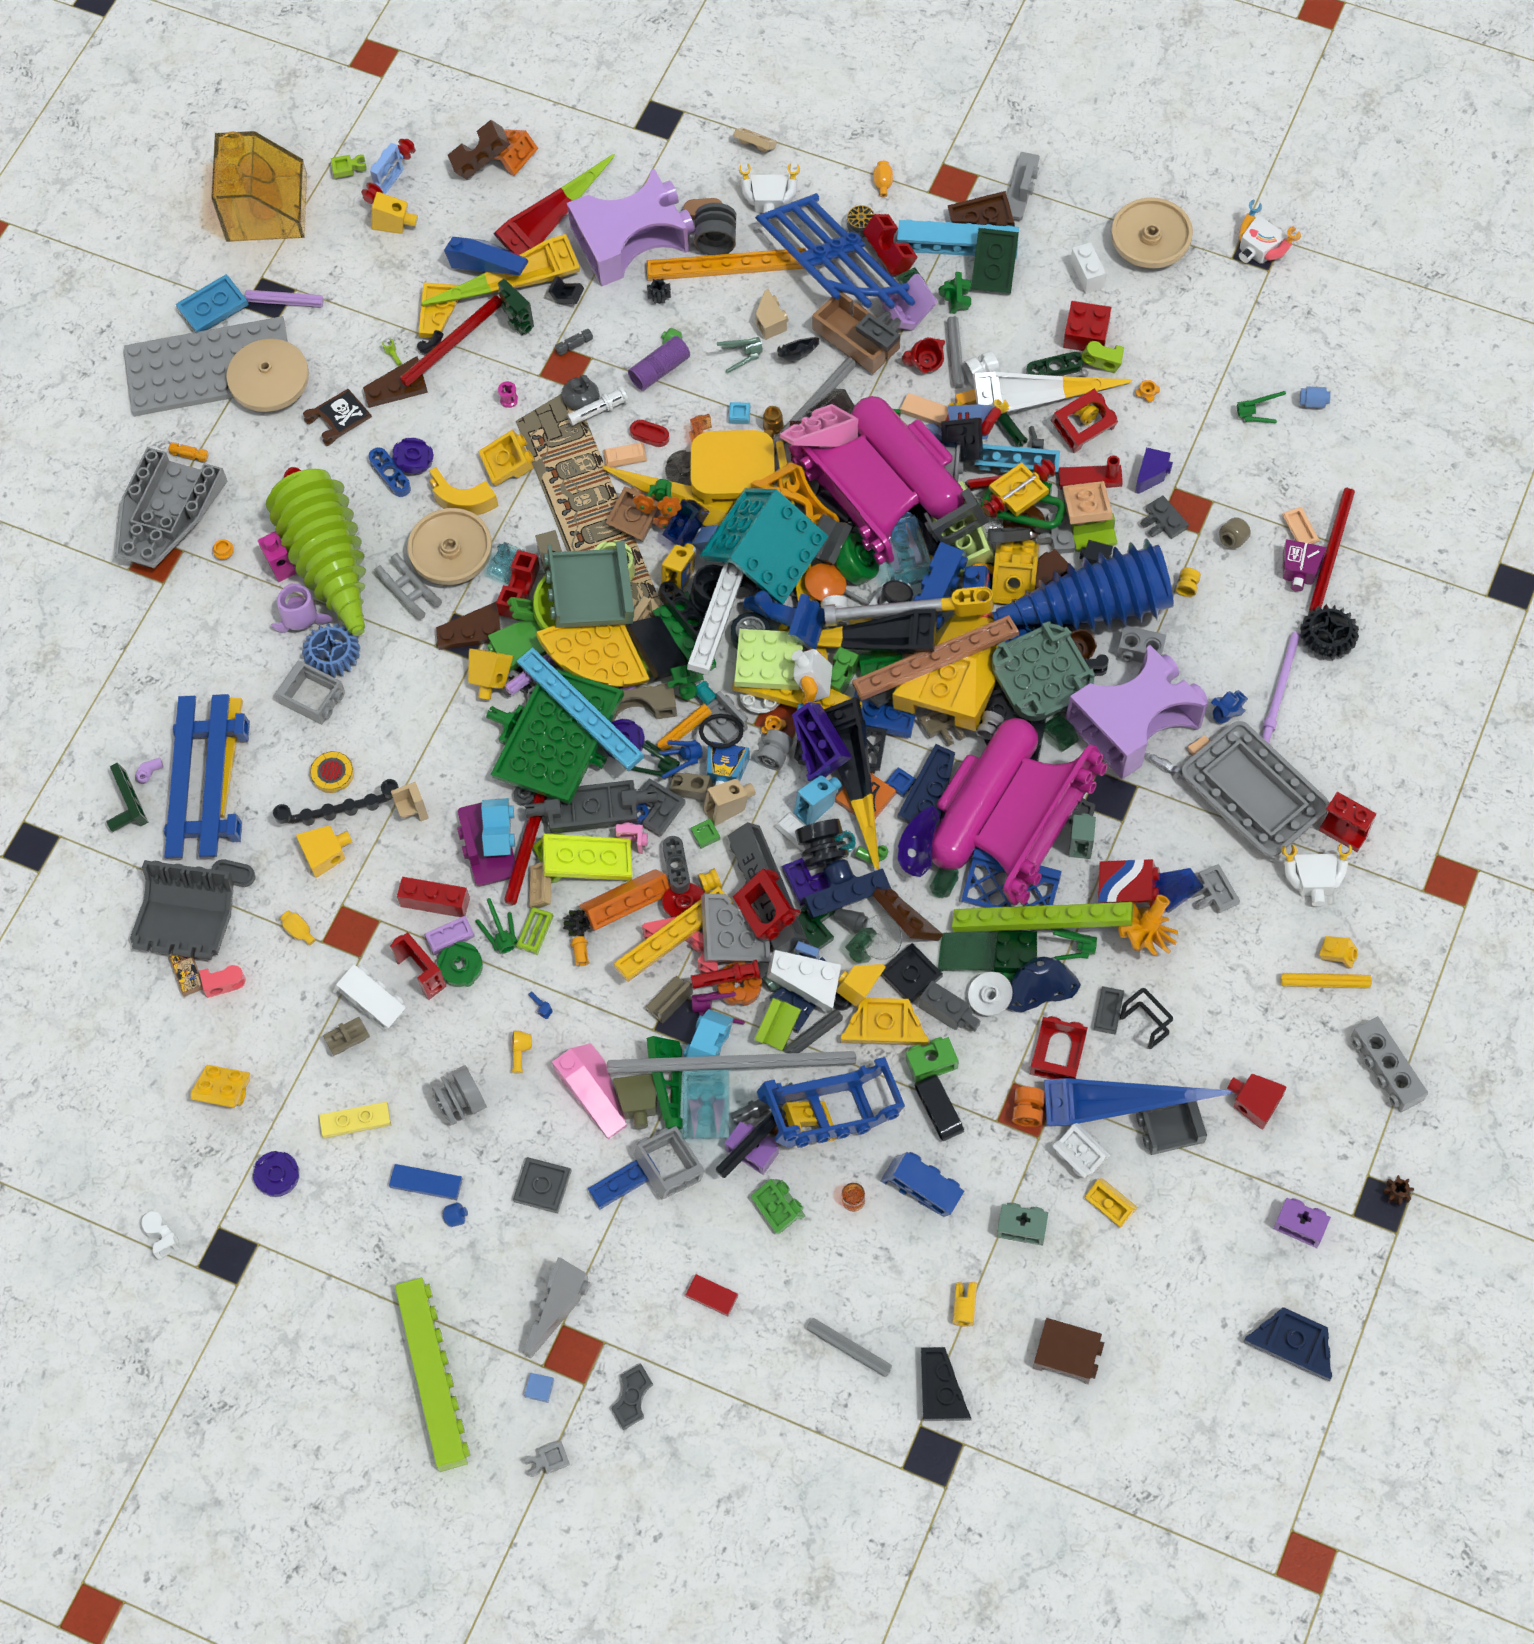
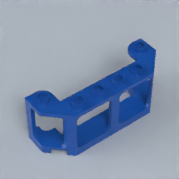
M886 1058L875 1059V1066L866 1068L864 1065L856 1072L783 1087L781 1083L776 1084L775 1079L764 1081L757 1090V1095L760 1101L769 1105L777 1124L778 1134L774 1138L775 1141L788 1148L793 1146L802 1148L816 1141L820 1144L835 1137L843 1139L853 1133L862 1135L886 1121L897 1118L905 1104ZM883 1072L896 1104L883 1108L874 1117L862 1085L880 1076ZM850 1091L862 1119L830 1126L819 1096ZM808 1100L820 1128L801 1132L798 1125L786 1127L778 1105L785 1104L786 1102Z

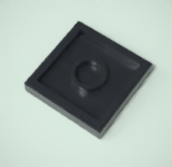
M913 943L885 965L886 967L881 974L901 997L909 999L910 1003L922 995L931 981L936 983L943 977V973Z

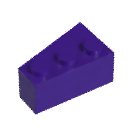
M807 702L792 714L797 738L801 742L802 759L806 763L808 781H813L819 776L826 778L852 758L821 704Z

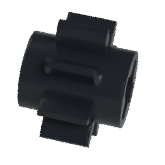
M653 279L651 285H647L648 299H653L654 304L665 303L667 298H671L670 283L666 284L664 279Z
M569 910V915L563 917V929L569 931L568 936H584V932L590 929L589 920L584 916L585 911Z

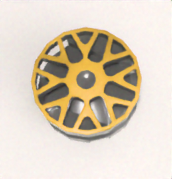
M863 205L850 209L847 215L848 231L858 234L861 238L866 237L862 231L874 215V211Z

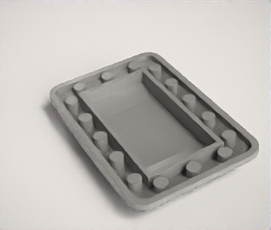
M1236 721L1228 726L1185 762L1182 767V776L1201 797L1245 839L1269 857L1279 855L1283 846L1287 848L1328 812L1326 808L1329 805V800L1252 727L1243 721Z

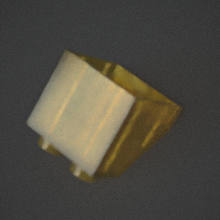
M255 131L215 133L211 199L226 242L305 238L307 171L303 159Z

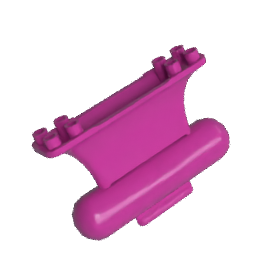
M869 396L861 399L852 411V415L859 419L858 433L860 436L832 448L790 445L788 448L794 456L791 458L792 462L801 467L803 466L805 469L807 481L811 482L816 479L858 526L859 532L864 538L861 540L864 548L867 551L873 548L876 552L873 556L876 562L881 565L884 562L890 564L894 561L890 544L891 535L898 521L911 508L920 503L930 516L938 520L963 506L965 499L961 493L963 491L961 485L944 467L952 462V455L925 424L917 419L907 425L885 400L880 397Z
M1019 718L1005 720L997 728L980 758L973 755L965 757L937 803V807L946 813L936 827L932 840V862L944 870L953 871L962 868L968 862L976 847L995 858L1006 872L1007 879L1004 883L1003 891L1008 901L1013 905H1017L1019 902L1022 904L1028 902L1030 892L1027 889L1030 884L1037 886L1041 880V873H1038L1040 865L1078 802L1082 800L1086 792L1089 794L1094 792L1096 788V782L1093 781L1097 774L1103 776L1107 770V764L1102 762L1103 754L1099 752L1097 746L1092 744L1088 745L1077 759L1069 763L1048 764L1032 760L1031 757L1038 745V733L1030 723Z

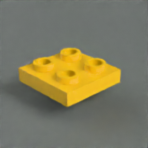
M206 1065L191 1091V1100L233 1108L236 1105L241 1106L245 1099L246 1087L250 1081V1073Z

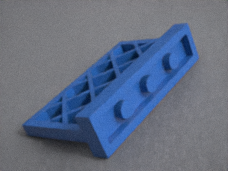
M976 848L974 850L961 902L983 908L1003 907L1006 904L1008 907H1012L1002 891L1004 884L999 886L994 877L1001 872H1006L999 862L984 850ZM1040 865L1038 873H1041V880L1037 886L1032 885L1027 889L1028 892L1034 889L1040 900L1031 905L1027 902L1025 905L1036 906L1040 903L1047 905L1045 900L1049 898L1048 905H1053L1062 871ZM976 866L986 868L989 875L978 880L974 874ZM991 878L997 888L986 894L981 883ZM1044 883L1053 885L1052 892L1042 897L1037 887ZM978 886L983 896L976 900L968 898L969 890ZM999 891L1005 901L999 905H994L988 897Z

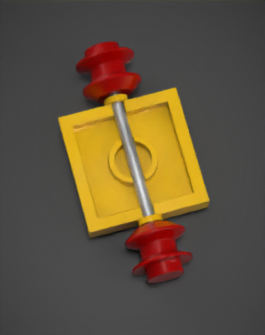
M1041 459L1040 466L1038 464L1033 465L1034 473H1032L1021 462L989 485V490L993 493L990 496L991 501L983 500L984 506L982 508L985 514L996 518L997 511L1001 513L1005 511V505L1017 517L1048 495L1049 489L1041 481L1047 482L1048 475L1050 477L1055 476L1054 464L1050 460Z

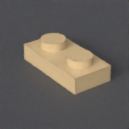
M743 127L735 129L733 135L739 138V142L746 145L752 143L757 145L756 148L765 152L775 149L777 143L774 139Z

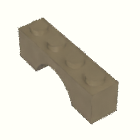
M663 683L654 687L640 686L631 690L621 689L624 692V696L611 723L615 721L620 712L630 707L645 708L656 719L677 717L674 687L669 688L668 684Z

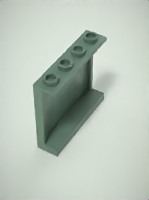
M616 541L615 549L552 552L551 545H548V551L544 553V566H548L549 571H546V583L551 585V589H548V600L553 602V607H550L551 620L555 619L556 628L633 624L634 606L625 541Z

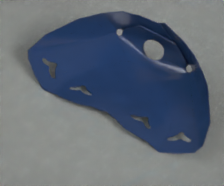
M1049 957L1032 958L1013 976L1010 982L1013 994L1007 1008L1015 1012H1025L1038 1007L1046 1001L1056 1002L1073 998L1081 984L1076 975L1058 959ZM1043 961L1044 965L1036 966L1035 963ZM1058 991L1063 993V995L1058 994L1056 996L1054 994H1056ZM1032 998H1033V999H1037V1001H1032V1002L1029 1004V1002L1031 1001ZM1018 1001L1022 1006L1013 1004Z

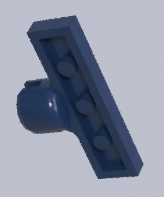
M843 859L835 861L824 868L823 872L829 884L828 888L805 896L803 901L810 918L813 919L873 897V893L877 888L891 889V886L883 868L856 877L848 861Z

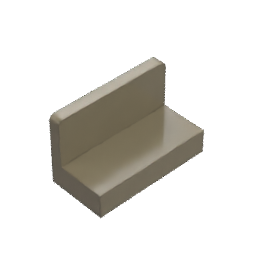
M676 975L646 1006V1010L663 1024L693 994L692 983L690 981L685 983Z

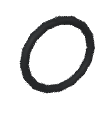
M721 713L707 717L699 727L701 739L707 745L721 749L729 748L739 743L744 732L742 723L736 717ZM726 718L738 725L739 735L730 743L716 744L704 736V726L713 719Z

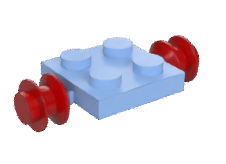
M399 139V145L390 143L387 149L382 151L378 161L372 165L370 173L373 183H367V189L361 191L363 199L367 203L373 204L377 192L386 194L403 171L401 160H409L411 154L416 151L411 140Z

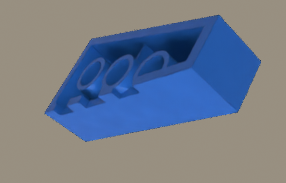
M940 542L929 566V570L932 571L924 576L921 583V590L923 591L921 594L916 595L913 601L950 597L952 589H956L959 584L960 578L958 575L960 570H964L968 561L967 553ZM944 611L937 612L936 629H940L944 617L941 616Z

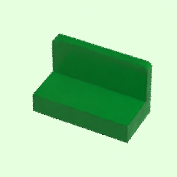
M880 651L858 653L861 677L902 660V653Z

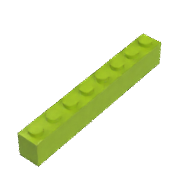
M422 1277L396 1284L395 1289L436 1466L440 1472L468 1465L467 1457L470 1456L468 1443H463L461 1436L462 1433H465L462 1419H457L456 1411L460 1410L457 1397H452L450 1388L454 1387L451 1373L447 1374L445 1365L449 1364L446 1351H441L440 1343L443 1342L442 1332L440 1328L436 1329L434 1320H438L435 1306L430 1305L429 1298L433 1297L430 1284H425Z

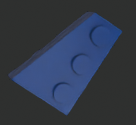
M905 1152L892 1160L880 1182L887 1184L889 1181L900 1187V1193L906 1195L908 1192L919 1200V1204L943 1217L951 1215L964 1193V1190L959 1187L960 1184L951 1178L946 1179L940 1174L941 1171L932 1165L927 1166L921 1161V1157L913 1152Z

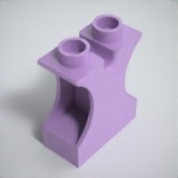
M655 169L651 170L645 185L629 197L618 200H603L586 195L567 203L570 227L601 286L624 278L625 271L630 262L647 250L667 247L684 253L689 252L688 235L695 232L692 218L687 210L678 212L674 204L679 203L673 183L670 180L662 183Z
M1149 645L1146 648L1141 673L1136 678L1117 686L1088 684L1070 696L1065 720L1088 745L1097 746L1099 752L1103 754V760L1121 779H1124L1142 767L1147 741L1155 733L1166 728L1178 726L1200 729L1208 699L1203 689L1197 684L1189 685L1185 680L1177 684H1171V681L1179 675L1177 664L1170 656L1166 654L1161 656Z

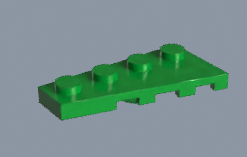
M687 591L684 593V595L689 600V593ZM682 604L675 605L678 610L686 609ZM665 605L652 611V616H660L688 663L695 642ZM694 619L687 621L692 626L698 625V622ZM715 659L713 660L710 671L716 668Z

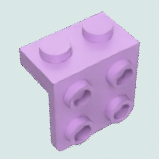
M914 274L907 282L909 285L907 292L915 300L913 306L908 305L898 294L888 295L896 305L893 309H890L881 301L883 309L892 314V321L895 318L901 320L899 329L914 330L937 304L936 298L919 274Z

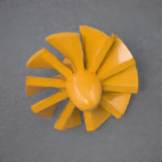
M1157 895L1151 908H1137L1136 904L1133 903L1132 926H1118L1121 938L1129 937L1134 951H1140L1146 947L1152 955H1157L1158 953L1153 945L1154 942L1169 954L1171 950L1168 949L1164 942L1176 945L1177 941L1165 932L1178 934V931L1161 925L1162 922L1170 920L1168 917L1162 916L1170 903L1169 899L1163 895Z

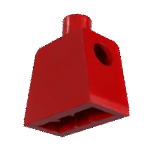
M1251 1074L1246 1083L1233 1077L1227 1089L1238 1095L1234 1103L1235 1109L1263 1130L1284 1096L1287 1087L1261 1076Z

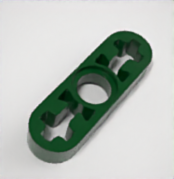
M1069 352L1030 362L1027 365L1026 374H1051L1052 376L1073 374L1083 369L1084 361L1082 360L1081 353ZM1056 363L1061 368L1059 370H1052L1049 366ZM1033 369H1036V371L1039 372V373H1038V374H1035V372L1032 371V370H1033Z

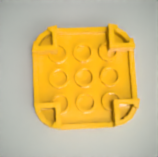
M758 430L709 431L698 435L691 445L692 494L704 500V504L712 505V499H738L745 488H752L750 483L755 480L760 481L775 472L773 439L767 433ZM775 482L770 484V487H775Z

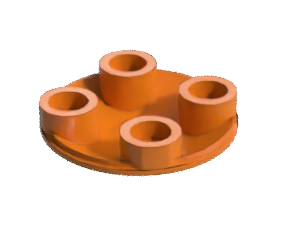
M819 563L807 571L805 587L811 599L823 601V598L827 596H842L846 589V579L836 566Z

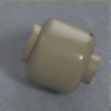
M1237 517L1229 519L1219 530L1222 544L1232 549L1241 547L1251 535L1247 522Z

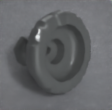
M580 375V377L570 379L563 386L561 392L563 402L572 410H578L599 400L600 397L597 385L587 375Z

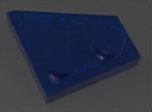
M1191 868L1160 873V880L1156 881L1159 895L1167 897L1170 901L1165 909L1167 913L1204 888Z

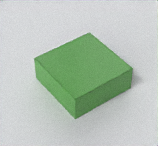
M711 819L691 827V832L701 849L720 840V835Z

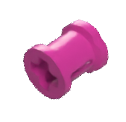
M509 381L501 383L498 387V393L501 396L500 403L506 408H512L518 403L516 386Z

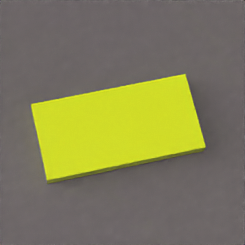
M543 834L544 876L632 880L630 839Z

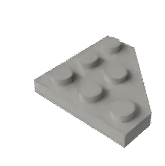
M704 893L701 895L705 962L752 963L753 960L757 959V963H769L770 941L757 938L743 913L731 903L729 897L726 894Z

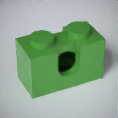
M839 646L833 657L831 689L842 694L845 693L859 668L858 654Z
M942 1037L935 1038L930 1041L928 1046L922 1048L921 1045H915L906 1052V1062L915 1083L934 1074L939 1076L958 1069L959 1061L949 1037L944 1039ZM929 1054H933L936 1056L937 1059L934 1061H929L925 1057Z

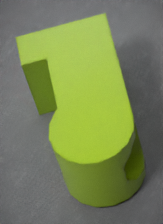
M1092 341L1088 343L1081 357L1088 365L1116 373L1122 364L1124 347L1116 345L1112 349L1103 346L1097 341Z

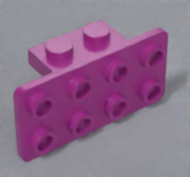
M482 802L458 809L461 826L457 827L460 840H465L466 846H462L464 858L470 860L477 886L510 879L515 865L512 847L511 855L484 856Z

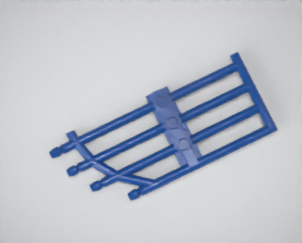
M817 193L755 217L834 299H840L841 295L838 292L840 291L854 295L866 308H870L872 303L866 296L878 297L887 307L893 309L896 305L888 295L898 294L908 305L913 306L915 304V300L907 292L909 290L908 283L899 284L862 248L865 246L862 238L854 232L847 233L817 203L819 201ZM809 205L840 238L831 239L801 207ZM793 211L825 244L815 245L785 213ZM777 217L808 250L800 253L768 220ZM856 252L890 287L880 288L846 253ZM840 258L868 288L856 287L830 260ZM823 264L841 283L826 279L814 266Z

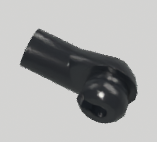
M435 330L431 341L427 343L424 340L419 341L417 349L420 350V353L427 354L441 342L444 334L439 330Z

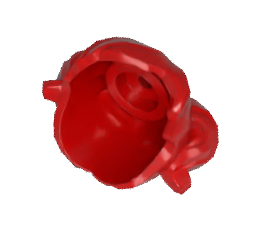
M927 337L916 342L911 351L904 352L902 362L907 366H915L923 374L938 370L944 362L943 346L945 340Z

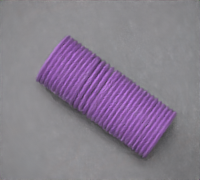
M672 337L628 369L631 381L639 390H646V388L657 382L662 376L664 377L668 372L690 357L689 348L680 337Z

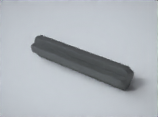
M837 1009L833 1010L785 1047V1051L787 1053H800L843 1020L842 1014Z

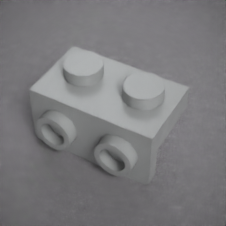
M721 691L717 692V699L707 705L712 712L711 715L721 713L736 717L742 723L745 732L748 729L747 715L743 710H738L734 706L733 700L728 695L724 696ZM717 718L707 722L726 743H730L739 735L738 725L734 721L726 718Z

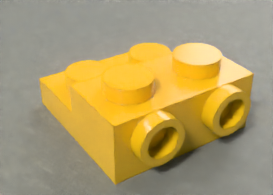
M510 430L478 451L495 486H498L512 476L519 478L534 468L532 464L535 461L534 457L524 447L527 445L525 438L522 434L518 435L513 430Z

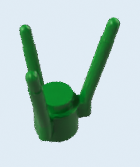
M1282 391L1253 400L1237 402L1238 417L1244 418L1245 422L1277 423L1276 419L1252 417V414H1256L1255 404L1283 396L1286 392Z
M488 898L487 903L499 932L495 935L496 939L492 937L479 919L476 920V923L491 942L494 951H499L501 954L508 953L516 948L515 944L518 942L515 936L512 913L508 912L507 914L510 931L508 933L507 930L503 931L493 903Z
M1063 928L1050 929L1054 931L1053 935L1077 941V950L1081 951V953L1055 956L1054 958L1058 960L1088 959L1089 954L1095 955L1097 937Z

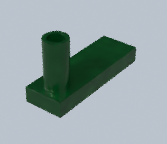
M119 763L111 765L110 769L128 810L107 820L108 827L114 832L133 821L140 826L149 823L126 770Z

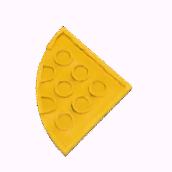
M624 624L556 628L554 625L536 632V637L546 653L559 666L572 675L612 687H630L649 682L648 674Z

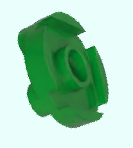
M457 942L454 943L455 945L442 950L438 957L437 965L446 983L456 987H469L474 984L482 973V957L472 944ZM464 960L465 967L457 969L455 963Z

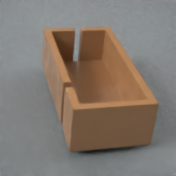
M838 291L841 295L840 299L836 300L831 297L812 315V329L874 374L885 363V358L889 360L900 349V340L886 352L858 333L856 325L870 312L857 302L853 304V300Z

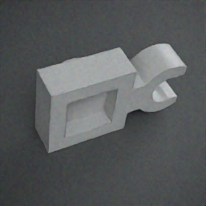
M561 1441L539 1449L540 1457L529 1456L524 1460L526 1465L530 1463L536 1464L535 1469L528 1472L530 1477L538 1475L543 1468L549 1474L570 1465Z

